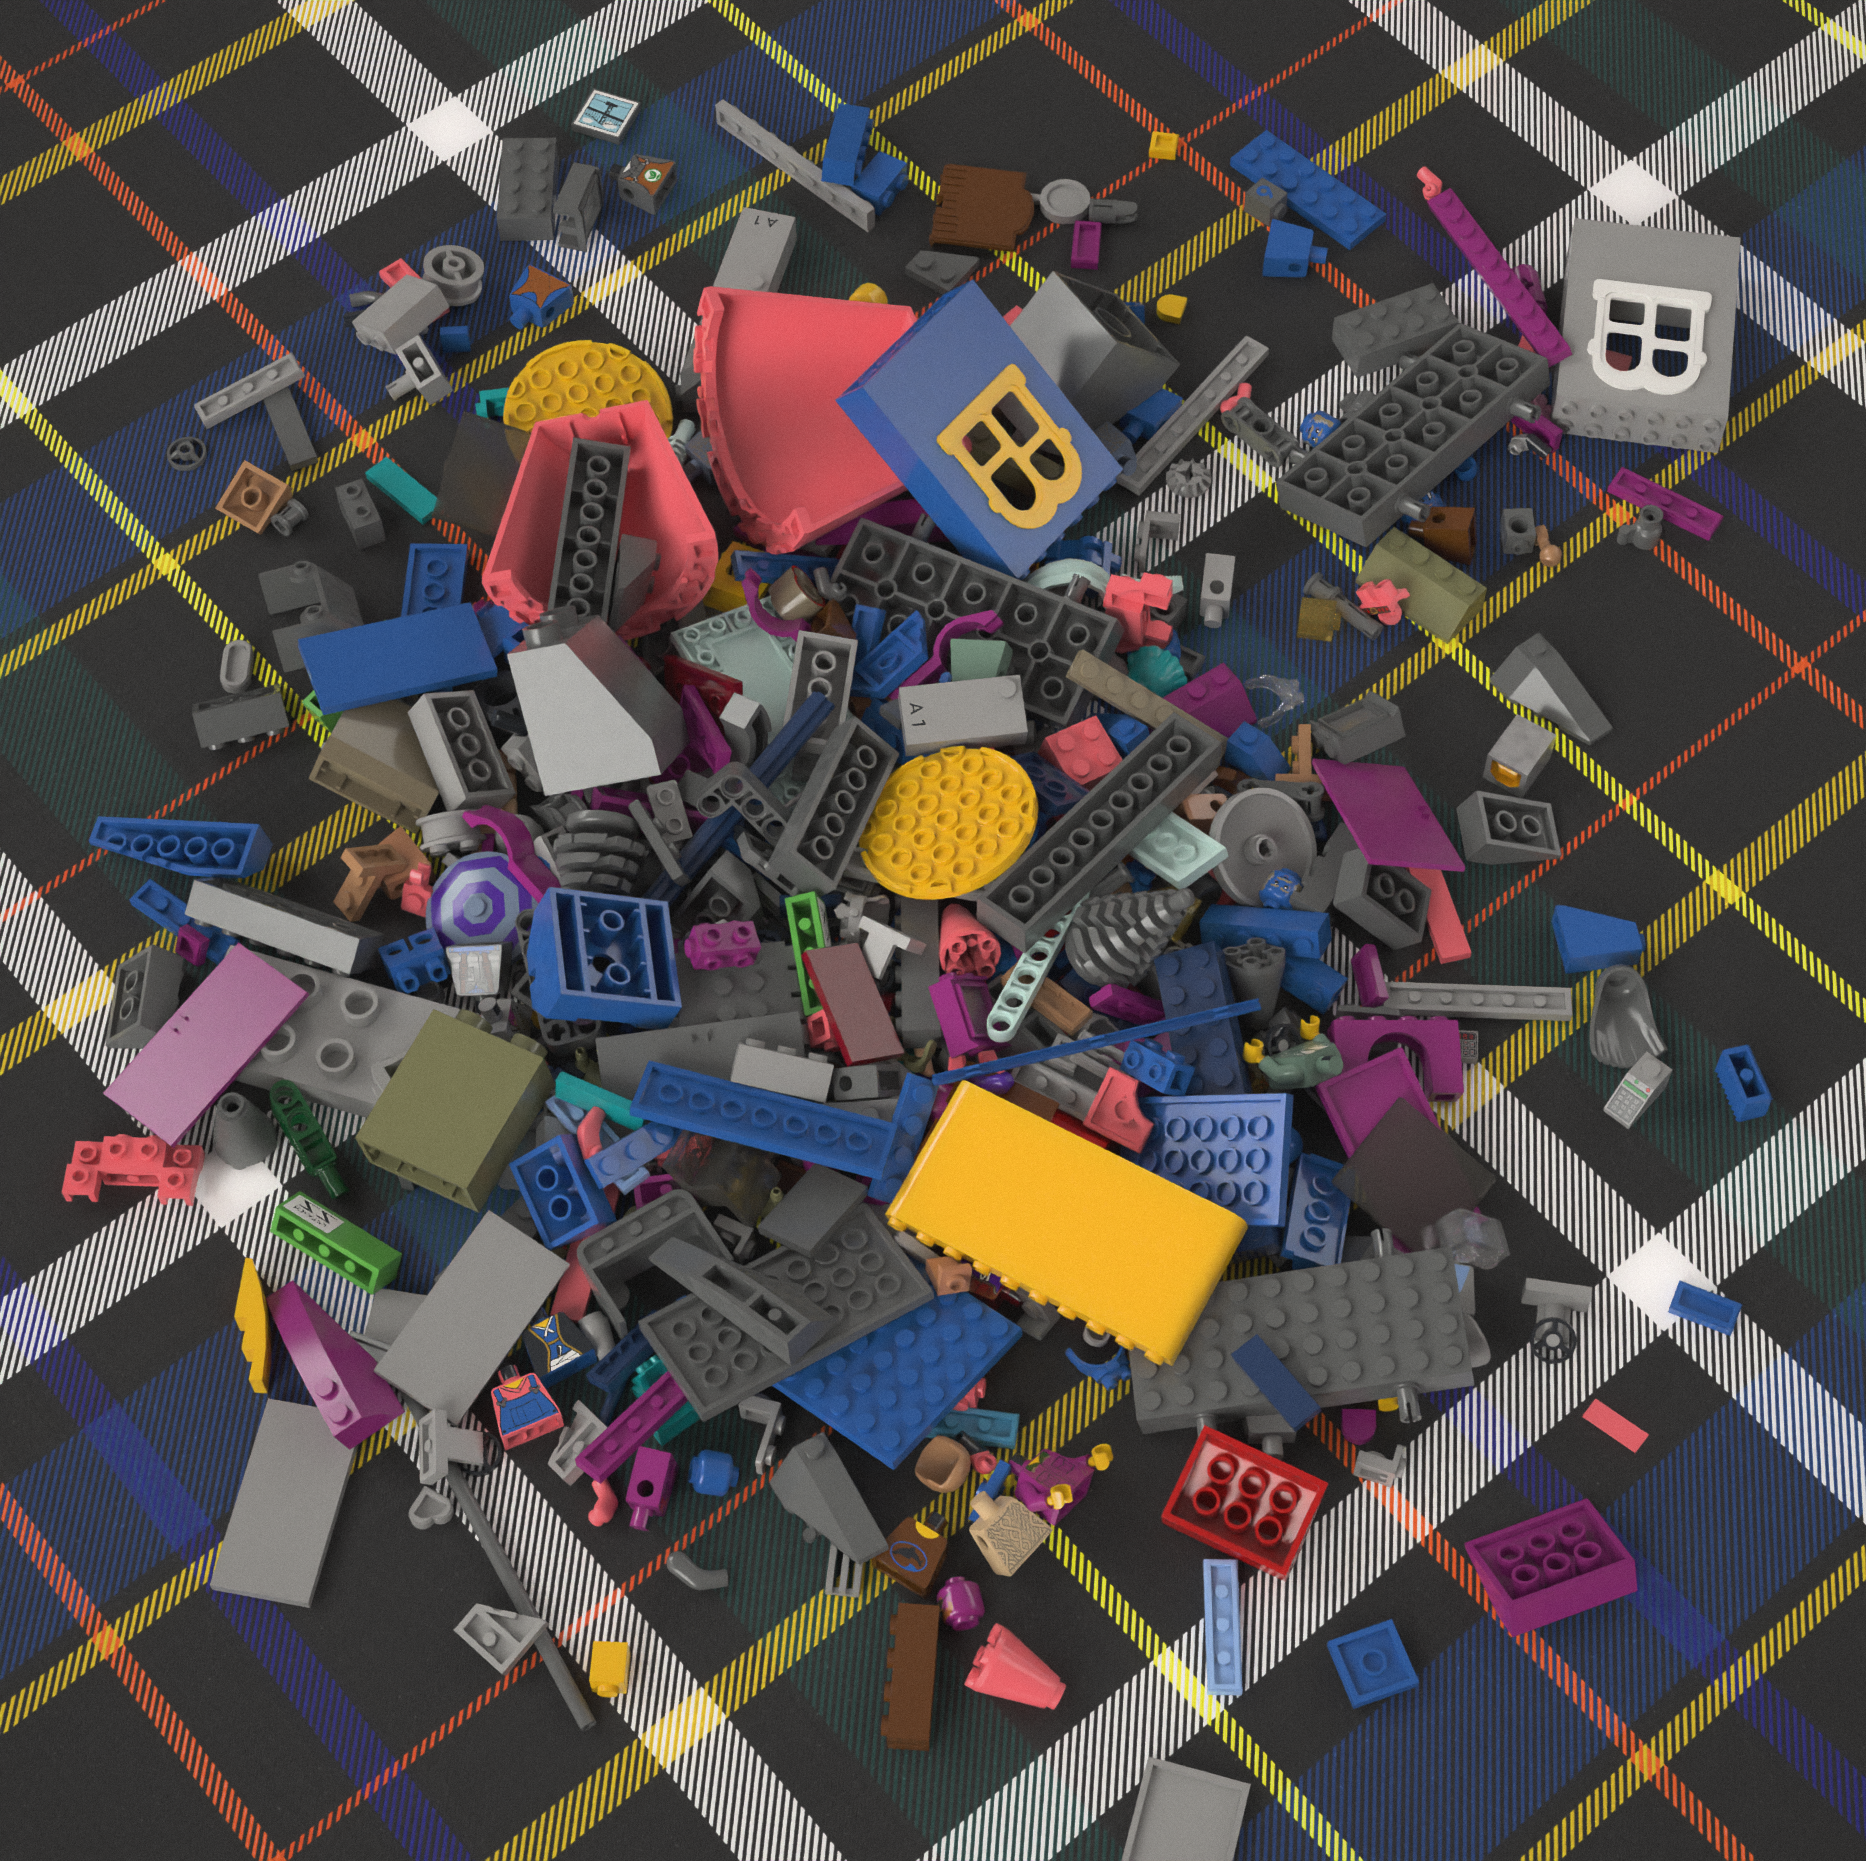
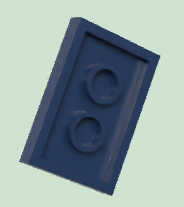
M1034 751L1009 756L1021 765L1028 774L1037 795L1038 805L1048 815L1059 816L1066 814L1090 792Z

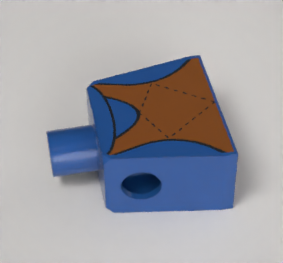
M529 264L510 293L509 298L513 312L510 321L518 329H522L528 322L541 328L546 327L574 304L571 284Z

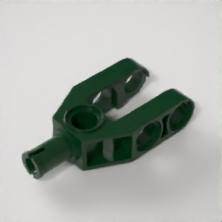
M289 1080L276 1082L270 1090L271 1111L302 1165L312 1178H320L332 1201L344 1196L350 1189L346 1186L336 1169L338 1165L337 1154L301 1092ZM283 1087H287L293 1091L291 1092L289 1090H282L275 1094L278 1089ZM283 1097H288L292 1099V1101L287 1104H281L278 1102V1100ZM298 1124H304L308 1126V1128L304 1131H297L294 1129V1127Z

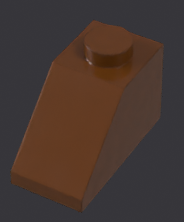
M834 598L812 618L810 632L856 640V632Z

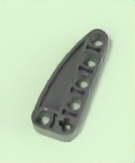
M535 909L521 911L515 920L530 986L535 977L529 976L527 949L531 931L526 930L532 925ZM537 1012L542 1037L555 1056L566 1057L576 1054V1049L579 1047H583L585 1050L596 1048L595 1038L607 1036L606 1027L602 1020L578 1018L577 1021L550 1019ZM596 1025L593 1032L583 1033L588 1026Z

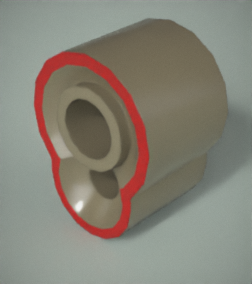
M792 565L768 588L772 605L784 620L803 618L808 623L825 607V600L818 594V590L803 570L795 565Z

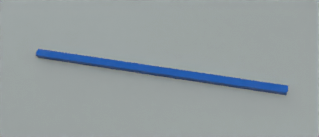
M1259 998L933 1074L932 1083L934 1087L1259 1011L1262 1007L1258 1002Z

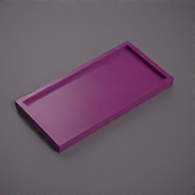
M1402 1047L1315 1086L1381 1229L1389 1228L1392 1230L1394 1248L1404 1254L1424 1251L1485 1222Z

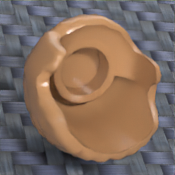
M942 1435L936 1436L921 1452L916 1463L915 1474L920 1481L934 1491L941 1493L953 1492L960 1488L969 1475L971 1465L970 1454L957 1441Z

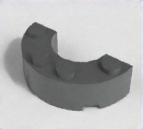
M734 692L719 719L724 725L725 740L732 751L730 762H740L749 769L769 745L768 732L772 731L769 716L760 703ZM711 767L702 772L695 773L687 769L678 783V789L683 802L697 808L701 785L714 775ZM736 777L728 779L733 784H737L740 780ZM715 796L705 797L709 802L719 801Z

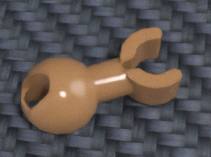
M1544 524L1536 526L1534 545L1539 546L1541 549L1539 554L1540 561L1547 567H1554L1561 561V549L1556 545H1551Z

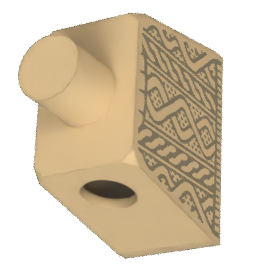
M982 1491L970 1502L971 1507L980 1517L970 1526L969 1531L992 1570L997 1575L1012 1576L1053 1531L1048 1524L1029 1511L1027 1507L1014 1497L999 1496L993 1501L986 1491Z

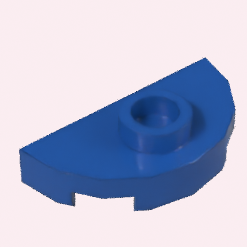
M1000 1460L989 1481L984 1480L980 1484L976 1495L986 1491L993 1501L1002 1496L1006 1488L1003 1484L1007 1476L1011 1474V1465ZM973 1509L968 1519L975 1522L980 1516Z

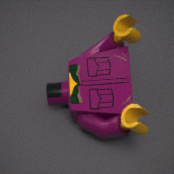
M1097 1445L1092 1449V1455L1087 1454L1077 1458L1064 1457L1049 1449H1043L1032 1460L1025 1458L1019 1453H1015L1008 1464L1011 1465V1473L1019 1477L1014 1492L1016 1498L1022 1501L1029 1511L1036 1512L1047 1522L1055 1526L1087 1495L1095 1466L1098 1470L1103 1471L1107 1469L1110 1464L1109 1461L1114 1458L1110 1445Z

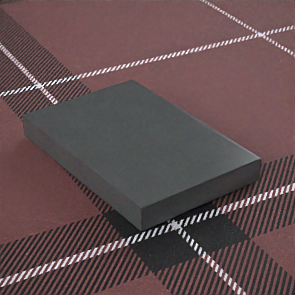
M815 1163L758 1225L759 1234L812 1258L865 1199L868 1187Z

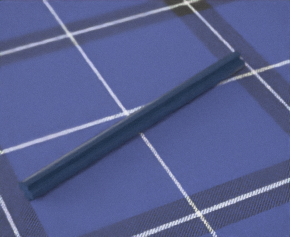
M813 691L749 770L769 788L835 709L834 704L828 701L827 697L819 691L817 693ZM758 799L749 800V803L752 805L758 802ZM733 805L721 815L715 818H707L693 835V838L680 851L682 857L678 861L691 881L733 832L734 826L743 820L744 816ZM665 869L642 898L668 901V908H670L689 883L683 887L677 885ZM598 957L595 970L603 974L612 963L606 958Z

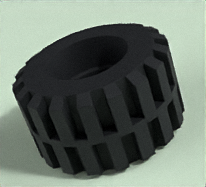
M509 669L497 673V677L480 681L481 684L473 689L496 746L499 744L503 746L514 733L491 725L490 716L494 710L499 709L524 718L512 672Z

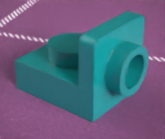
M509 388L479 391L481 403H475L478 420L483 419L485 429H490V416H503Z

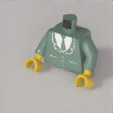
M1314 1015L1310 1016V1024L1301 1019L1300 1025L1301 1037L1312 1041H1306L1278 1054L1266 1057L1262 1055L1264 1046L1262 1041L1252 1039L1251 1045L1247 1042L1244 1044L1243 1059L1249 1063L1259 1064L1258 1068L1268 1076L1271 1090L1312 1087L1341 1074L1343 1069V1061L1339 1050L1334 1043L1329 1041L1325 1034L1319 1033L1320 1019Z

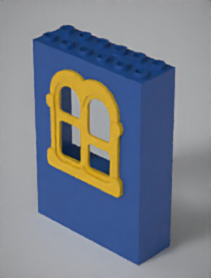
M973 279L943 294L835 400L963 558L1019 580H1023L1030 573L1028 568L1033 563L1040 562L1048 554L1046 549L1050 545L1053 546L1064 538L1065 533L1063 531L1068 526L1072 527L1082 519L1081 513L1085 508H1091L1100 500L1098 495L1102 491L1111 488L1117 482L1115 477L1123 470ZM1008 392L1015 394L1039 425V430L1023 447H1018L992 415V408ZM979 421L988 427L1000 443V449L984 466H980L962 444L963 437ZM1047 439L1051 440L1058 448L1065 463L1062 476L1052 481L1040 475L1030 462V456ZM1008 458H1012L1035 488V502L1028 510L1021 511L1015 509L991 480L992 474Z

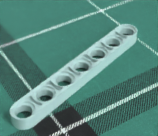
M1090 891L1071 909L1072 912L1070 914L1064 915L1051 928L1057 930L1060 933L1059 936L1055 938L1043 936L1026 953L1022 954L988 1016L987 1033L993 1041L1007 1042L1015 1036L1065 943V935L1070 925L1074 922L1072 918L1077 907H1082L1080 903L1089 898ZM1035 952H1043L1048 957L1043 961H1036L1031 958V955ZM1023 975H1031L1035 978V981L1031 984H1023L1018 979ZM1011 998H1017L1023 1003L1021 1006L1013 1008L1009 1007L1005 1002ZM1001 1021L1010 1025L1005 1031H997L992 1026Z

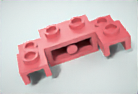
M1144 572L1141 581L1138 582L1129 576L1120 577L1111 574L1106 587L1103 607L1106 608L1105 614L1117 618L1125 629L1114 652L1122 654L1151 645L1164 649L1170 643L1173 636V626L1160 620H1150V606L1163 610L1168 609L1173 596V580L1167 579L1160 574L1152 575Z
M118 1134L115 1137L104 1136L103 1142L76 1141L72 1162L67 1164L62 1194L66 1201L73 1202L74 1195H88L91 1202H98L101 1182L103 1180L105 1185L159 1187L157 1196L161 1204L168 1205V1199L172 1198L184 1199L187 1206H193L197 1182L204 1165L205 1152L202 1145H176L172 1148L157 1135L139 1138Z

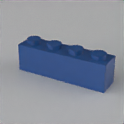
M838 104L823 157L821 181L853 186L855 177L861 176L862 165L865 161L866 149L869 146L874 119L869 118L870 108Z
M1211 904L1199 922L1202 944L1214 941L1222 950L1227 947L1247 944V940L1250 938H1263L1266 940V944L1284 948L1285 956L1321 959L1332 940L1329 913Z

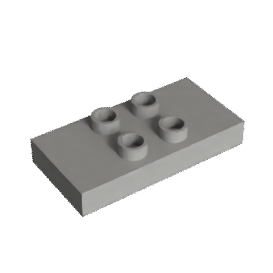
M230 945L225 957L235 946ZM251 951L305 990L309 996L235 1080L267 1090H271L272 1086L278 1081L289 1080L298 1087L306 1101L367 1118L378 1101L372 1090V1086L375 1084L370 1068L375 1066L381 1059L391 1058L412 1045L433 1009L453 1018L456 1017L460 1009ZM287 1087L280 1088L276 1091L279 1092L282 1090H289L293 1092L291 1089Z

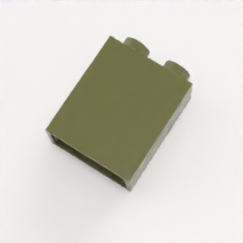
M433 1009L355 1139L370 1163L480 1213L546 1098L549 1096L555 1082L545 1062L548 1052L534 1039L516 1033L511 1041L507 1042L491 1035L490 1033L493 1030L491 1024L474 1012L460 1009L456 1017L453 1018Z

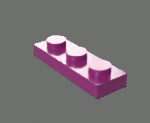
M1110 983L1105 985L1100 991L1089 997L1091 1009L1140 1026L1166 1020L1161 1000L1122 988L1116 984Z

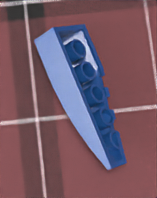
M100 816L97 818L89 839L91 845L188 876L245 878L264 870L273 843L259 824Z

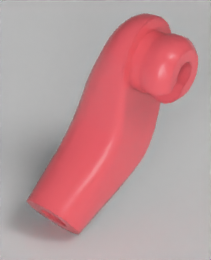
M596 1106L591 1108L577 1129V1140L584 1160L603 1149L599 1133L606 1113Z

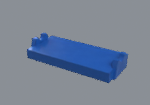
M1301 1152L1296 1160L1280 1255L1293 1260L1292 1269L1294 1270L1340 1264L1342 1259L1355 1171L1347 1169L1346 1165L1312 1153L1308 1155Z

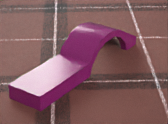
M750 567L745 572L746 578L742 581V587L751 617L758 627L770 635L783 638L791 637L797 642L799 630L810 632L811 626L803 618L781 620L770 615L763 608L759 599L758 588L762 578Z
M993 610L959 617L948 623L937 635L933 648L934 656L899 687L939 682L941 675L944 672H949L947 656L951 648V639H958L961 635L970 631H985L994 634L1004 623ZM899 687L888 695L892 701L898 699Z
M484 805L479 810H468L463 813L462 818L471 828L477 827L480 824H486L499 833L507 847L509 871L538 903L549 887L561 888L559 880L536 856L531 834L523 821L517 816L489 805Z

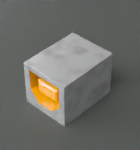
M1517 714L1489 752L1483 778L1522 798L1551 758L1556 734Z

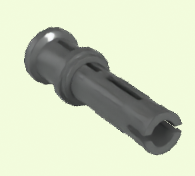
M1315 573L1306 583L1303 592L1306 595L1311 594L1322 603V607L1325 610H1333L1371 641H1374L1381 634L1384 626L1343 595V591L1339 586H1332L1323 579L1322 573Z

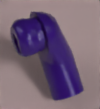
M1008 1072L966 1079L968 1082L994 1095L1005 1094L1014 1085V1078Z

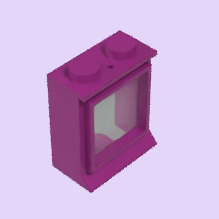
M951 972L940 976L938 983L928 987L951 1058L959 1057L965 1053H968L969 1057H974L980 1052L994 1050L995 1053H998L1013 1046L1007 1042H995L988 1036L987 1019L994 1004L988 986L984 983L987 980V976H974L973 973L959 976L956 972ZM999 1022L992 1026L995 1030L1002 1031Z

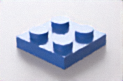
M1392 1619L1335 1638L1327 1643L1328 1650L1353 1709L1418 1687V1678Z

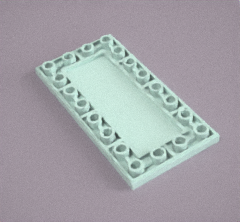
M771 596L760 599L763 608L770 615L784 620L772 605ZM748 604L671 632L670 640L682 658L743 681V696L760 703L769 716L772 731L768 732V744H770L783 728L797 642L791 637L783 638L770 635L758 627L751 617ZM848 708L845 722L854 717ZM795 757L768 788L783 805L802 792L807 782L792 780ZM796 804L788 809L791 813H793Z

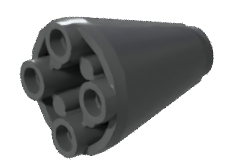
M1250 938L1247 940V944L1227 947L1223 951L1236 1003L1259 998L1258 1002L1262 1007L1261 1010L1241 1015L1247 1028L1259 1030L1267 1028L1269 1019L1274 1015L1286 957L1284 948L1266 944V940L1263 938Z
M234 1092L223 1095L217 1104L213 1132V1145L217 1155L226 1164L231 1165L237 1170H243L262 1162L277 1148V1132L272 1120L243 1095Z

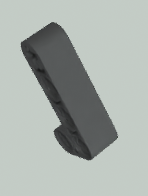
M730 762L701 785L697 800V809L704 817L715 818L733 805L774 848L776 847L792 813L744 764ZM731 777H736L740 779L742 782L739 784H733L729 782L728 779ZM715 796L719 801L709 802L705 797ZM758 799L762 804L752 805L749 803V800ZM777 820L783 823V825L776 827L772 826L769 822Z

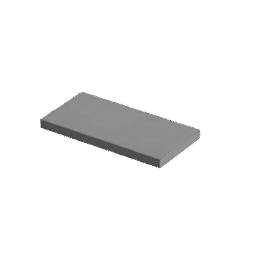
M488 1210L377 1364L374 1373L430 1411L434 1409L447 1410V1422L457 1427L568 1270L570 1264Z
M268 1398L211 1579L210 1587L212 1590L302 1607H311L359 1446L358 1444L349 1450L333 1437L318 1407Z
M1148 1756L1122 1861H1233L1251 1784Z

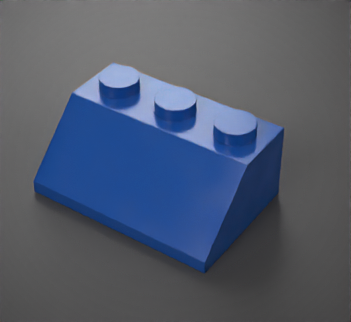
M560 1134L509 1163L545 1248L552 1251L589 1237L617 1221L603 1188H598L584 1162L577 1134Z

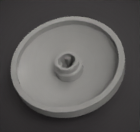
M1254 788L1239 792L1225 801L1217 811L1211 824L1209 837L1226 847L1229 856L1212 868L1213 873L1222 889L1242 906L1263 908V903L1258 893L1271 871L1287 868L1296 872L1301 879H1303L1305 874L1310 875L1313 863L1317 858L1315 834L1303 809L1283 792L1271 788Z

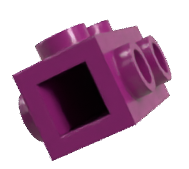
M730 921L721 924L702 923L698 926H693L689 938L685 940L684 949L687 958L691 959L694 970H716L721 967L736 966L743 968L753 965L761 945L753 921Z

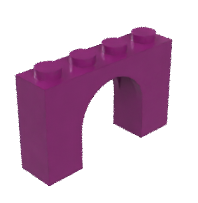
M1342 1016L1334 1020L1327 1030L1329 1041L1336 1045L1343 1061L1341 1074L1368 1062L1369 1051L1375 1045L1384 1042H1396L1407 1046L1418 1056L1423 1068L1425 1096L1428 1102H1457L1464 1093L1458 1020H1448L1445 1016H1435L1429 1020H1417L1414 1016H1404L1398 1020H1386V1017L1373 1016L1367 1020H1355V1017Z

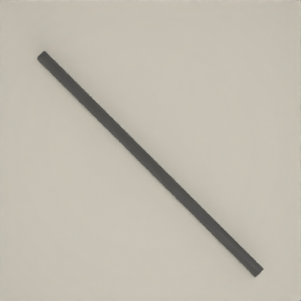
M399 1390L419 1427V1420L430 1413L429 1410ZM448 1461V1474L445 1477L518 1614L540 1618L457 1462ZM545 1629L534 1644L580 1730H589L597 1722L547 1629Z

